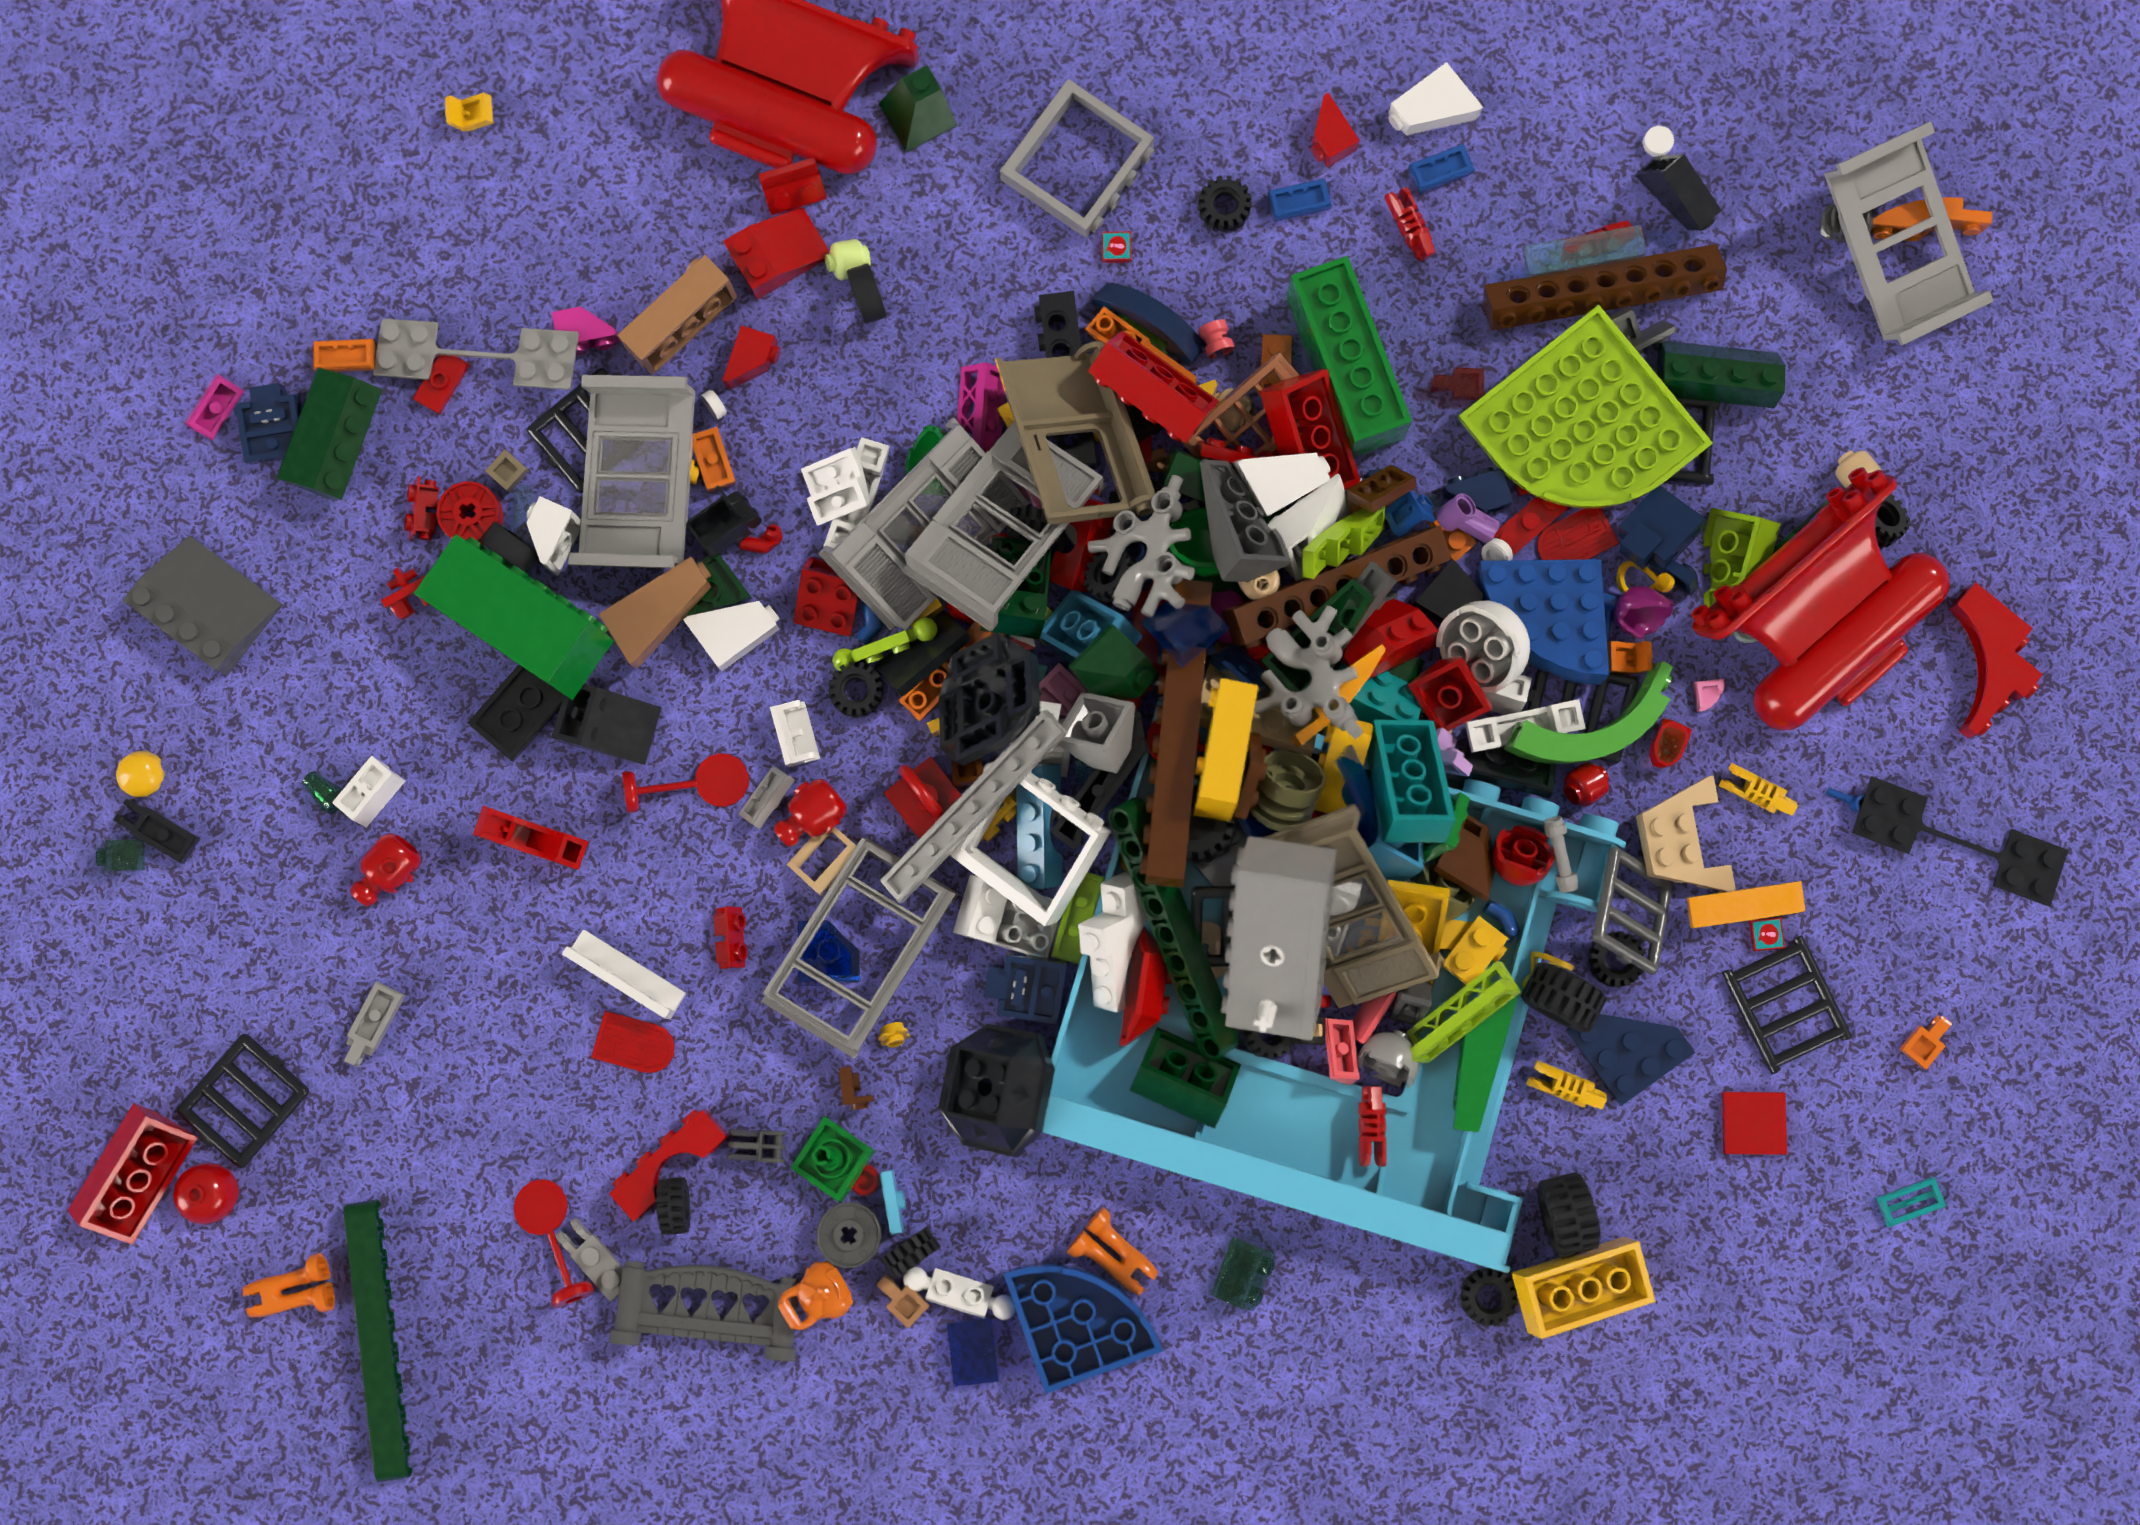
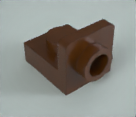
M853 1067L839 1068L843 1105L850 1104L851 1110L869 1108V1102L875 1101V1095L856 1097V1091L861 1090L859 1072L854 1073Z

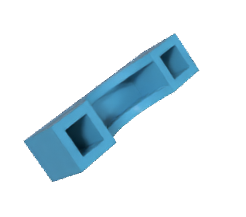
M1038 763L1031 773L1039 779L1043 778L1053 783L1056 787L1055 790L1061 794V764ZM1018 784L1016 786L1018 878L1033 889H1047L1062 885V854L1056 851L1050 836L1052 807Z

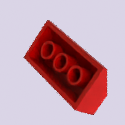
M1121 331L1105 344L1088 370L1093 375L1095 382L1105 388L1110 387L1117 392V396L1122 402L1130 406H1136L1142 411V415L1148 421L1162 425L1167 429V434L1176 441L1187 443L1220 402L1124 331Z
M1327 369L1285 379L1259 391L1279 456L1317 453L1318 457L1322 455L1327 461L1331 470L1328 473L1330 479L1336 474L1341 476L1344 490L1361 482ZM1311 492L1305 494L1304 496L1300 497L1299 499H1301V498H1303V497H1306V496L1309 495Z
M133 1103L67 1211L78 1226L133 1245L198 1137L161 1114Z

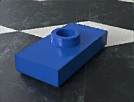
M1464 144L1411 163L1408 167L1419 194L1471 175L1475 171Z
M1325 178L1270 190L1267 193L1274 222L1329 210L1332 207Z

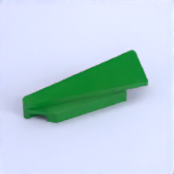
M1518 995L1461 1038L1453 1097V1110H1455L1453 1129L1478 1132L1480 1130Z

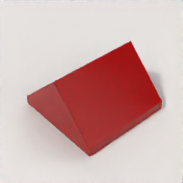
M1461 656L1440 659L1408 684L1429 720L1434 721L1436 730L1444 728L1446 731H1450L1493 708Z

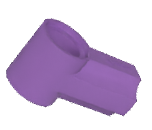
M1463 493L1456 495L1436 511V518L1442 528L1447 531H1454L1458 528L1484 543L1493 540L1496 532L1499 530V521L1476 509L1473 500Z

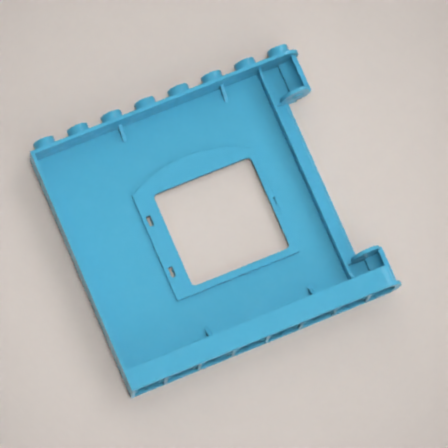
M1156 710L1153 716L1152 723L1156 720ZM1199 726L1201 743L1206 744L1208 728ZM1318 733L1311 759L1318 762L1320 752L1326 753L1325 750H1322L1324 736ZM1147 740V751L1140 760L1129 799L1138 797L1144 802L1147 801L1148 794L1154 795L1155 783H1149L1150 769L1154 757L1149 752ZM1368 753L1366 754L1358 784L1372 775ZM1197 778L1194 779L1193 785H1198L1199 780ZM1466 779L1462 791L1448 787L1450 797L1462 792L1470 798L1466 811L1468 815L1488 826L1493 845L1501 830L1505 828V831L1513 830L1514 825L1533 827L1545 834L1544 820L1557 816L1560 808L1559 805L1550 801L1527 796L1524 797L1521 808L1498 802L1501 789L1478 780ZM1591 814L1582 815L1580 826L1563 821L1567 829V833L1563 834L1571 871L1577 874L1578 889L1571 892H1560L1555 878L1559 874L1556 859L1546 877L1532 886L1522 887L1513 885L1503 880L1495 871L1489 898L1484 901L1476 897L1472 906L1464 914L1454 919L1473 922L1477 916H1480L1500 931L1502 927L1499 921L1483 913L1485 904L1491 899L1511 910L1520 928L1518 937H1514L1513 942H1505L1503 945L1507 950L1499 960L1503 962L1521 992L1516 1001L1482 1124L1478 1132L1453 1129L1455 1117L1453 1097L1461 1039L1430 1063L1420 1062L1419 1071L1413 1085L1407 1087L1406 1081L1400 1096L1394 1097L1382 1093V1100L1386 1106L1385 1137L1387 1141V1164L1385 1167H1378L1375 1164L1374 1142H1372L1371 1164L1369 1166H1359L1360 1134L1358 1132V1106L1362 1099L1361 1086L1354 1084L1345 1085L1330 1079L1328 1076L1259 1057L1236 1048L1224 1055V1057L1241 1064L1227 1105L1215 1129L1129 1090L1157 1027L1192 1043H1197L1172 983V985H1165L1164 996L1170 997L1168 1014H1161V1021L1130 1045L1120 1047L1119 1042L1124 1009L1116 1013L1094 1007L1090 955L1082 954L1051 1058L1055 1072L1042 1132L1509 1273L1510 1266L1505 1264L1523 1198L1510 1195L1508 1192L1496 1188L1480 1186L1479 1184L1528 1010V1005L1520 996L1523 991L1522 982L1527 975L1531 974V952H1544L1557 903L1597 913L1609 849L1616 846L1624 850L1626 846L1625 841L1616 837L1619 823ZM1271 828L1267 829L1258 838H1262ZM1547 836L1546 842L1552 848L1553 845L1551 837ZM1117 841L1104 881L1124 872L1120 866L1119 858L1121 851ZM1190 861L1186 863L1184 887H1180L1189 912L1192 888L1196 886H1211ZM1418 874L1411 878L1414 882ZM1101 894L1094 916L1103 912ZM1222 898L1203 899V922H1211L1221 927ZM1147 920V922H1146V924H1145L1144 926L1147 928V930L1150 932V934H1151V935L1153 936V938L1155 939V937H1154V935H1153V932H1152V930H1151V927H1150V925H1149V922H1148V920ZM1203 944V948L1205 950L1206 955H1210L1207 952V949L1209 947L1206 944ZM1442 950V957L1445 959L1450 951ZM1538 958L1537 962L1541 963V959ZM1130 959L1129 967H1128V971H1127V978H1126V985H1125V1000H1126V993H1127V986H1128V979H1129L1131 959ZM1492 960L1490 964L1486 967V969L1492 966L1495 962ZM1440 966L1438 978L1434 979L1431 991V1007L1425 1017L1463 988V982L1442 966ZM1225 973L1216 979L1223 997L1227 995V988H1223ZM1499 973L1491 977L1490 982L1502 979ZM1472 992L1468 995L1466 1005L1475 999L1479 993ZM1449 1010L1446 1012L1443 1023L1457 1013V1011ZM1427 1027L1419 1033L1420 1039L1422 1040L1430 1034L1434 1028Z

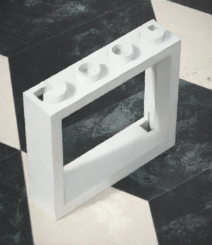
M1030 772L1019 784L1091 835L1052 903L977 848L1004 799L950 856L1042 925L1047 926L1059 921L1111 830L1103 825L1104 821L1100 817L1092 813H1086L1079 808L1080 804L1075 799L1063 796L1057 792L1053 783L1043 778L1039 779Z

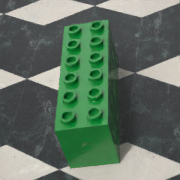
M1348 255L1291 275L1285 297L1313 371L1328 370L1353 457L1402 441L1412 423V419Z
M455 534L414 592L415 595L571 700L575 698L614 642L611 637L605 634L608 628L598 622L596 618L583 609H578L566 598L555 594L546 585L536 579H532L523 570L515 565L512 566L500 555L492 550L489 551L484 545L470 536L465 540Z

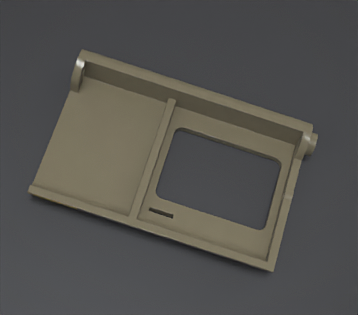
M1095 341L1085 344L1072 356L1002 361L1001 357L995 358L1046 520L1050 524L1116 517L1118 513L1125 510L1131 511L1139 517L1147 516L1154 512L1151 507V500L1155 495V491L1126 405L1118 398L1117 392L1110 387L1105 388L1099 385L1093 379V375L1088 372L1105 346L1103 342ZM1095 350L1094 353L1086 354L1089 351ZM1082 432L1097 433L1120 502L1078 508L1070 507L1067 504L1046 436Z

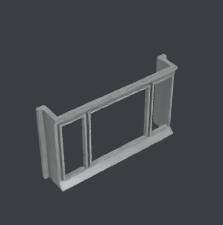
M861 838L764 990V998L761 1001L853 1059L857 1058L862 1050V1044L950 904H953L958 896V893L929 876L921 886L937 896L922 919L853 877L867 853L891 868L901 859L868 838ZM847 885L917 927L871 1002L800 960ZM794 968L865 1010L849 1037L778 994Z

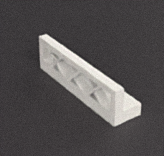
M584 929L572 947L566 946L562 953L565 957L665 1019L672 1018L687 994Z

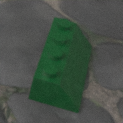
M1674 341L1659 343L1657 376L1676 398L1775 408L1785 393L1786 365L1778 353Z
M318 367L276 479L332 501L342 500L383 389L355 377Z

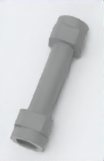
M1551 817L1544 820V829L1546 836L1551 837L1559 874L1555 876L1560 892H1571L1578 889L1577 874L1571 871L1563 836V834L1567 833L1566 825L1563 822V817Z

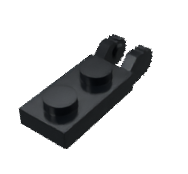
M126 798L123 804L141 815L136 823L130 821L128 817L116 814L113 820L130 830L129 833L174 860L185 864L200 837L153 809L144 807L134 800Z

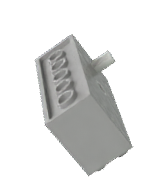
M1248 836L1245 848H1239L1237 865L1234 864L1231 883L1235 884V891H1232L1229 903V910H1233V918L1230 917L1227 936L1231 937V944L1228 943L1225 962L1229 963V969L1225 971L1223 988H1227V995L1223 997L1221 1013L1226 1014V1027L1312 1041L1322 1002L1337 849Z

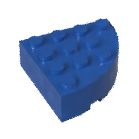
M1601 559L1480 561L1475 572L1477 587L1484 595L1481 601L1500 603L1511 609L1521 619L1530 640L1528 663L1543 672L1548 671L1563 677L1562 679L1580 684L1602 685L1609 676Z
M1053 1263L1028 1264L1004 1271L1003 1274L1045 1394L1163 1352V1347L1153 1325L1140 1307L1119 1287L1101 1276L1078 1267Z

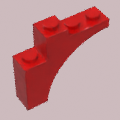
M1975 582L1967 586L1948 609L1965 629L1972 643L1977 662L1978 681L1975 700L1967 719L1959 729V732L1966 738L1976 735L1982 736L1993 724L1990 719L1996 712L1998 714L2001 713L2010 704L2011 699L2016 701L2024 697L2026 699L2031 697L2039 688L2037 681L2043 675L2017 654L2029 642L2026 636L2033 628Z

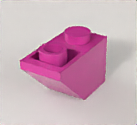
M581 306L551 312L555 330L579 332L576 356L584 354L585 349L596 347L597 350H608L614 347V343L621 342L615 328Z

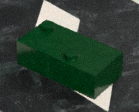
M1171 447L1158 480L1163 486L1167 487L1172 475H1177L1183 479L1178 492L1205 503L1200 462L1203 459ZM1247 492V494H1246L1247 497L1249 498V500L1252 502V504H1253V505L1255 506V508H1256V505H1255L1254 501L1252 500V498H1251L1249 492ZM1285 507L1269 516H1263V519L1267 524L1270 523L1275 516L1283 513Z

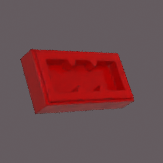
M439 355L432 366L430 380L422 382L413 400L440 415L470 367V364L457 356Z

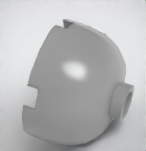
M1393 1030L1392 1033L1381 1032L1372 1035L1363 1045L1357 1057L1360 1068L1365 1064L1379 1073L1372 1075L1373 1077L1395 1087H1401L1402 1082L1406 1081L1407 1087H1411L1418 1074L1420 1062L1412 1060L1410 1048L1414 1045L1409 1041V1036L1398 1030Z

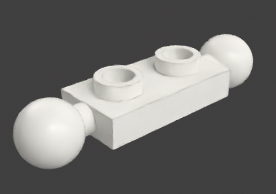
M920 1267L911 1268L903 1276L905 1286L907 1285L915 1292L927 1289L928 1292L925 1300L981 1318H985L987 1309H990L1001 1320L1010 1319L1016 1312L1011 1296L999 1295L996 1298L991 1297L994 1286L937 1268H935L932 1278L928 1277L926 1272Z

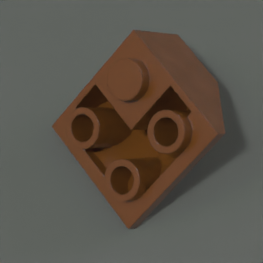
M1467 815L1466 820L1461 825L1458 845L1454 850L1438 856L1433 870L1444 879L1451 880L1461 886L1471 895H1476L1486 901L1489 898L1496 871L1492 863L1493 843L1488 826Z

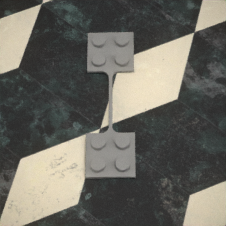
M382 319L374 376L430 380L433 360L438 355L514 360L516 364L514 386L571 390L579 332L521 328L517 351L507 354L439 349L436 345L438 322Z

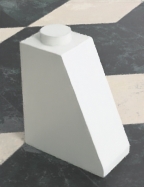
M1446 62L1393 101L1388 112L1390 115L1388 119L1394 129L1397 131L1401 129L1405 135H1411L1474 121L1480 116L1483 106Z
M1317 453L1242 459L1233 463L1256 507L1260 506L1265 512L1264 516L1273 514L1331 480L1328 475L1331 470L1327 461L1322 455L1318 457Z
M760 601L690 615L683 619L721 671H724L780 630L775 623L780 618L770 605L764 608Z

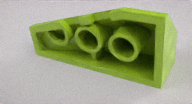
M1711 507L1703 535V547H1710V563L1703 564L1704 574H1710L1711 589L1704 593V605H1707L1708 608L1717 601L1713 594L1718 588L1724 585H1729L1731 588L1738 585L1773 554L1781 523Z

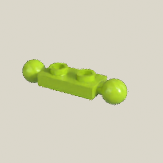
M924 617L918 619L911 629L904 630L852 651L847 648L839 649L833 655V665L838 671L842 672L840 666L843 664L846 669H849V662H855L856 664V662L865 659L866 663L870 664L883 659L882 652L892 649L893 653L896 654L910 649L909 642L917 639L920 641L932 640L937 634V625L932 619Z

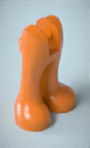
M1102 1207L1086 1225V1229L1116 1251L1122 1258V1261L1112 1257L1084 1230L1073 1240L1066 1253L1074 1258L1081 1256L1089 1257L1099 1264L1121 1286L1140 1296L1146 1289L1139 1284L1137 1279L1132 1278L1131 1274L1138 1267L1143 1274L1155 1280L1159 1272L1146 1256L1114 1230L1111 1225L1110 1212L1105 1207Z
M322 1253L313 1254L307 1258L305 1267L262 1278L242 1287V1297L261 1295L262 1303L245 1309L248 1317L270 1316L307 1305H314L319 1312L333 1310L335 1293L331 1282L291 1294H282L283 1290L290 1287L329 1279L331 1275L326 1258Z

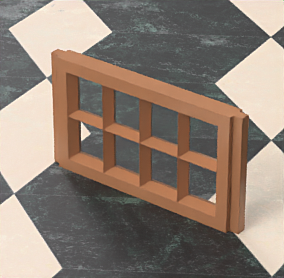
M1278 352L1222 399L1187 443L1183 441L1181 443L1192 455L1207 460L1208 457H1203L1196 451L1198 441H1203L1198 435L1213 423L1227 438L1225 441L1226 447L1232 444L1236 449L1237 444H1240L1237 438L1252 427L1265 442L1254 453L1257 454L1262 450L1270 451V453L1274 452L1277 449L1274 437L1270 438L1257 423L1266 414L1265 408L1252 417L1240 404L1239 400L1252 389L1261 397L1259 391L1263 390L1259 383L1273 371L1281 381L1299 376V374L1285 357ZM1232 406L1247 421L1233 435L1218 419Z

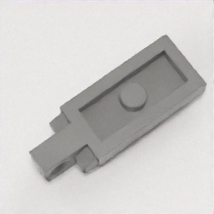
M376 981L347 1034L349 1038L346 1044L351 1046L344 1059L345 1062L359 1067L366 1054L369 1056L373 1055L406 995Z

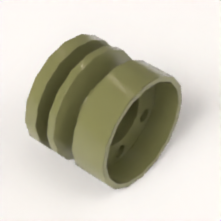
M1278 750L1269 753L1264 760V763H1267L1265 779L1263 782L1258 781L1256 790L1259 791L1255 809L1250 808L1251 814L1263 825L1277 831L1310 821L1316 802L1319 800L1325 785L1326 776L1323 769L1310 757L1295 751Z

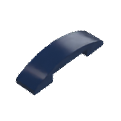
M1107 282L1092 299L1091 303L1102 310L1103 307H1106L1117 316L1122 313L1166 341L1168 344L1165 351L1189 366L1205 346L1199 335L1178 314L1160 301L1139 290Z

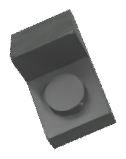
M1424 982L1399 990L1397 998L1391 1007L1389 1019L1414 1026L1419 1023L1431 1007V983Z

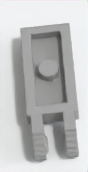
M574 1218L570 1225L585 1242L577 1248L571 1241V1238L563 1231H560L556 1238L571 1253L570 1257L611 1302L619 1295L623 1266L595 1234H591L579 1219Z

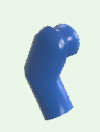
M1489 899L1483 908V913L1499 921L1502 927L1500 932L1508 937L1506 943L1513 942L1514 937H1518L1520 931L1513 912Z

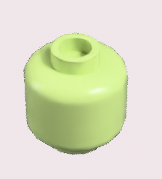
M857 239L835 242L831 245L829 254L825 255L828 272H833L839 280L848 279L846 271L866 263L871 266L867 246L862 245Z

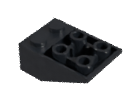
M584 684L573 700L565 695L563 696L551 738L559 743L646 765L662 707Z

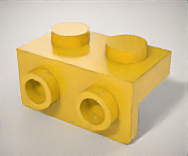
M1477 916L1444 959L1445 965H1442V967L1462 981V986L1465 987L1483 973L1492 960L1494 962L1500 960L1507 950L1503 945L1508 940V937L1482 917Z

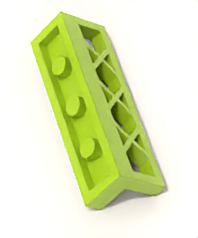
M1502 961L1495 962L1406 1032L1414 1045L1410 1048L1413 1061L1430 1063L1521 992ZM1499 973L1502 979H1499L1489 987L1491 977ZM1472 992L1480 993V995L1466 1005L1468 995ZM1449 1010L1457 1011V1013L1443 1023L1446 1012ZM1427 1027L1434 1028L1430 1034L1422 1040L1420 1039L1419 1033Z

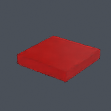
M1722 1092L1723 1154L1787 1155L1786 1092Z

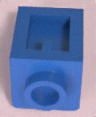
M1413 491L1407 492L1385 509V518L1393 533L1399 537L1406 534L1422 519L1431 523L1437 519L1432 511L1434 505L1426 495H1418Z

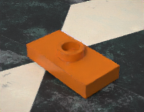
M373 339L313 341V370L315 372L318 367L333 372L374 370L375 341Z

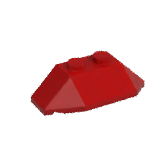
M1393 598L1385 602L1379 610L1375 609L1345 647L1342 662L1347 667H1350L1383 645L1386 650L1368 678L1370 679L1436 648V638L1439 630L1419 608Z
M1145 926L1132 952L1119 1042L1120 1047L1130 1045L1161 1021V1014H1168L1170 997L1164 996L1165 985H1172V980L1157 942Z

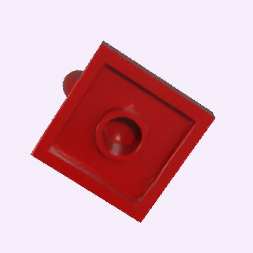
M931 756L913 770L906 764L901 765L899 773L902 778L883 792L918 839L961 797V794L953 787L952 782Z

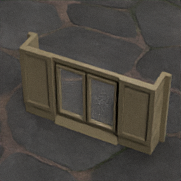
M1355 804L1263 837L1264 839L1337 849L1323 983L1338 1008L1363 1003L1436 979L1439 976L1440 966L1445 965V960L1440 952L1428 954L1357 831L1360 812Z

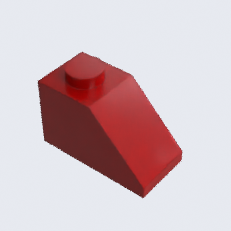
M1329 92L1323 96L1313 137V146L1311 147L1315 159L1318 162L1323 161L1327 168L1357 151L1360 142Z
M741 325L722 379L726 388L733 389L769 371L771 363H777L781 348L778 346L774 335Z

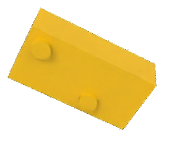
M1221 678L1218 688L1211 689L1208 706L1212 707L1204 755L1203 757H1197L1194 772L1195 775H1200L1193 815L1225 822H1230L1238 803L1258 685Z
M1627 1237L1602 1243L1598 1249L1558 1257L1511 1273L1527 1333L1540 1339L1655 1302L1640 1243Z

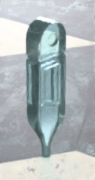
M522 484L516 487L514 491L513 533L532 546L533 540L527 526V512L534 502V492L528 485Z

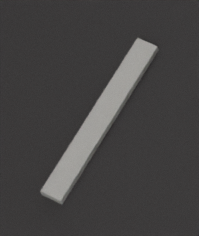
M1048 710L1041 712L882 877L880 882L898 903H903L1068 734Z

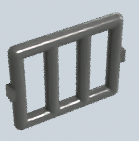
M1616 846L1611 847L1605 867L1592 936L1593 940L1616 954V960L1621 963H1631L1650 975L1655 974L1659 966L1673 887L1672 881L1647 876L1644 858H1634ZM1619 863L1660 888L1657 902L1617 878ZM1614 891L1655 915L1652 930L1611 906ZM1608 920L1614 921L1650 943L1647 958L1607 935Z

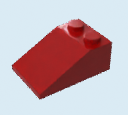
M803 207L750 225L723 241L729 255L756 300L825 261V255L829 254L828 247Z

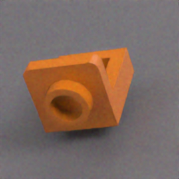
M1651 641L1638 643L1607 642L1609 673L1640 674L1652 670L1653 654Z

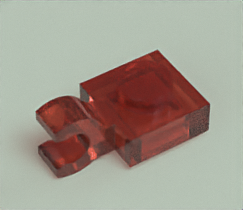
M1455 367L1452 370V376L1434 375L1430 382V391H1452V399L1479 400L1484 396V369Z

